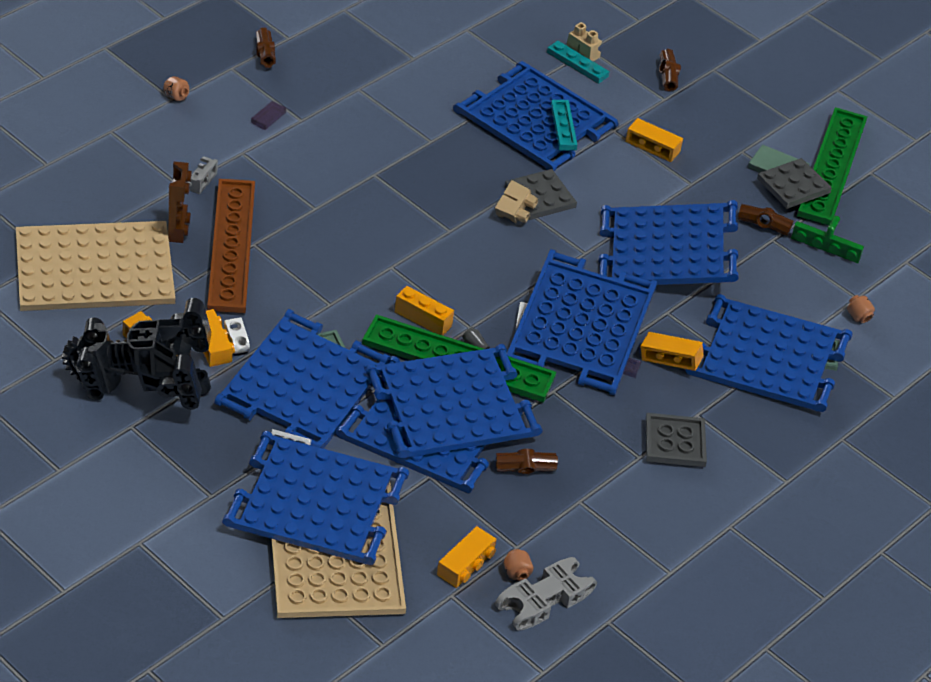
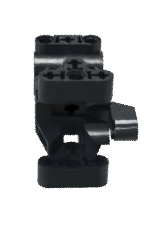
M190 298L186 301L184 313L173 314L171 319L138 321L130 328L127 340L122 342L116 340L115 343L110 340L107 328L101 319L96 317L89 318L86 321L83 335L79 339L73 336L72 341L68 340L67 345L64 346L62 354L63 365H66V370H71L70 375H77V380L86 389V396L91 400H101L104 394L112 392L119 385L121 374L138 375L144 392L157 391L164 397L179 396L181 405L184 408L194 410L199 406L201 395L208 393L211 389L208 373L205 370H200V368H195L190 354L191 347L196 352L203 353L208 351L210 346L211 329L204 304L198 298Z

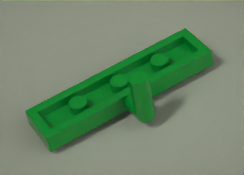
M839 216L833 217L827 232L796 221L791 239L855 263H859L864 246L833 235L840 221Z

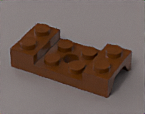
M173 162V181L169 184V242L183 243L184 236H188L189 225L187 223L190 224L191 213L188 212V205L184 204L185 194H189L190 183L187 182H191L192 171H189V163Z

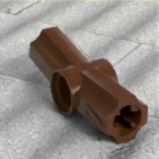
M264 27L256 31V52L261 64L265 68H271L273 64H276L275 44L272 41L271 32Z
M667 48L659 54L661 60L659 73L663 75L664 89L670 92L678 88V75L681 65L676 63L673 50Z
M741 204L738 214V220L755 223L762 228L768 227L788 236L794 223L793 220L775 213L773 209L768 207L758 208ZM762 215H767L770 220H764Z
M521 449L513 453H496L497 472L518 471L522 474H530L535 471L557 470L558 456L556 453L535 452L533 449Z

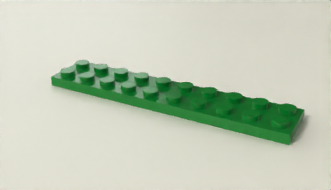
M834 108L813 168L832 187L831 193L801 203L797 216L826 225L831 223L868 116Z
M377 314L362 339V345L409 360L484 349ZM508 356L512 367L516 369L518 374L516 378L506 380L510 392L544 403L555 380L556 371ZM495 357L501 372L506 371L500 357Z

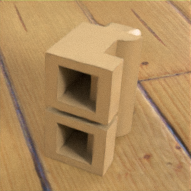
M582 22L575 25L574 30L568 35L567 46L592 61L600 58L601 52L598 50V47L602 41L598 39V33L594 30L586 31V25Z
M511 180L504 195H502L495 207L496 215L502 218H509L514 223H517V221L526 223L530 217V212L524 209L526 206L534 209L538 204V198L531 194L530 189Z

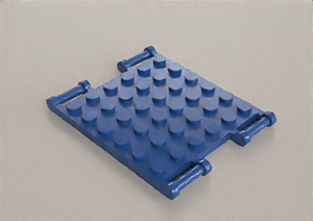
M523 61L517 63L516 67L507 73L500 74L497 79L502 85L493 91L484 94L476 90L472 93V96L463 102L453 105V110L456 114L461 113L543 165L546 170L553 169V171L566 160L574 158L575 151L559 150L551 100H569L577 141L583 136L588 135L593 142H596L601 138L600 136L619 125L616 118ZM603 122L607 123L597 131L595 130V128L601 125ZM561 152L563 153L562 156H560L554 161H551V159L554 158L556 155H558Z
M730 200L727 203L615 208H611L608 205L602 206L600 235L602 237H614L613 256H608L607 254L599 255L600 274L607 276V265H613L611 278L617 280L621 271H625L629 275L645 280L658 281L657 285L736 282L739 278L737 272L738 251L730 249L728 252H724V233L736 232L738 230V223L736 222L738 203L735 200ZM724 212H729V222L724 224ZM615 216L614 228H610L609 217ZM724 261H729L728 273H724Z
M550 249L508 349L507 356L543 368L545 362L548 361L580 371L579 385L592 386L608 391L609 394L615 396L658 281L645 280L629 275L625 271H621L617 280L585 270L586 259H576ZM516 351L525 355H529L538 358L539 361L537 362L531 359H527L515 355L514 353ZM590 374L602 379L612 381L613 383L612 385L604 383L595 379L588 378L587 375Z
M722 294L716 295L715 305L711 314L707 316L706 323L709 326L718 328L711 347H707L703 343V355L706 356L702 368H697L696 371L685 369L686 373L815 411H826L828 406L827 400L830 391L835 386V381L831 378H826L825 380L821 378L828 359L837 362L844 360L846 346L853 335L852 331L849 329L839 330L733 301L726 299ZM724 307L726 308L722 320L718 319L717 316L720 309ZM835 339H840L838 349L833 351ZM817 389H823L820 399L815 401L814 397Z
M288 309L284 317L230 383L216 396L214 403L238 412L248 420H251L256 413H259L286 426V433L305 438L309 437V439H313L311 446L324 449L335 435L338 427L351 414L352 408L360 402L372 386L370 376L366 374L365 367L369 364H375L376 366L388 364L390 356L380 354L365 347L357 340L354 341L352 347L348 350L318 336L323 328V324L314 323ZM292 320V321H294V322H296V323H298V324H300V325H302V326H304V327H307V328L311 329L312 331L310 332V331H308V330H306V329H303V328H301V327H299V326H297V325L291 323L290 321ZM360 352V353H362V354H364V355H366V356H369V357H371V358H373V359L379 361V363H376V362H374V361H372V360H370V359H368V358H365V357H363V356H361V355H359V354H357V353Z
M504 344L483 350L378 366L369 364L365 367L366 374L370 376L375 389L374 395L376 399H391L399 419V423L391 421L387 424L388 431L392 433L397 446L396 451L399 458L535 437L543 432L541 425L537 424L531 410L532 405L530 401L523 400L515 404L506 380H512L518 374L511 365ZM495 357H500L506 371L501 372ZM378 375L382 376L386 390L382 388ZM524 412L530 428L525 427L520 413ZM400 432H404L409 447L405 446Z
M395 356L388 360V364L400 362ZM380 375L378 378L380 380L382 388L386 390L383 378ZM391 399L376 400L369 411L364 410L360 405H355L345 423L336 430V435L345 441L466 493H470L473 490L474 483L482 471H485L489 466V462L486 459L477 458L486 445L399 458L394 438L387 428V424L391 421L399 423ZM357 418L362 419L354 432H349ZM400 432L405 446L409 447L404 432ZM471 466L474 467L475 469L473 470L469 478L463 481V478L465 477Z
M269 431L262 432L261 442L255 455L251 456L249 461L252 467L262 470L252 494L240 488L235 491V499L228 514L224 516L222 523L230 528L355 562L373 565L377 558L376 552L380 542L387 532L384 527H372L382 502L391 505L398 504L400 499L399 493L404 480L409 476V470L404 467L394 468L274 436ZM268 444L273 445L267 461L262 460ZM391 478H396L392 491L386 493ZM241 503H247L241 519H236L235 516ZM368 536L373 537L368 552L362 553Z

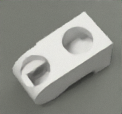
M242 318L224 320V329L228 332V340L233 343L235 348L234 354L249 352V339ZM232 324L238 325L237 328L231 329L230 326Z

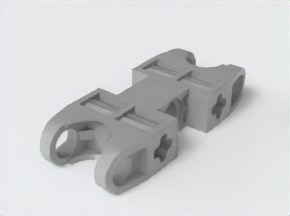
M570 557L544 568L542 580L533 585L526 578L511 585L498 596L495 606L499 610L510 609L518 611L520 614L515 617L512 624L517 630H525L549 619L551 606L562 602L566 608H569L584 600L593 592L597 581L593 577L575 576L573 573L578 569L580 563L575 557Z

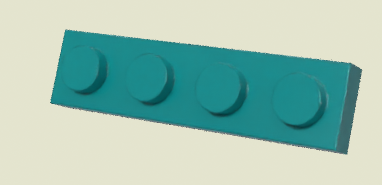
M556 41L547 47L548 54L598 84L609 77L610 71L560 41Z
M551 100L559 150H577L578 145L569 100Z

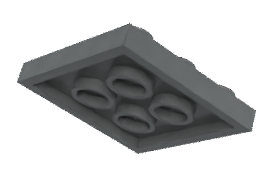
M802 158L760 172L757 177L786 209L829 194L832 188Z
M553 169L511 179L530 189L531 194L538 198V204L534 209L528 206L524 209L530 212L528 220L573 209L577 206L576 200ZM511 180L505 181V188L508 187Z
M646 413V462L706 467L705 418Z

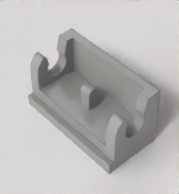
M207 157L200 159L202 162H206L207 165L200 163L193 172L191 182H187L190 183V191L201 194L217 175L218 160H212Z

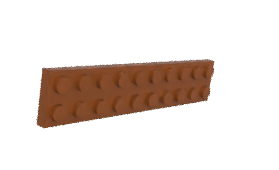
M219 179L207 310L214 309L218 312L246 313L255 181Z

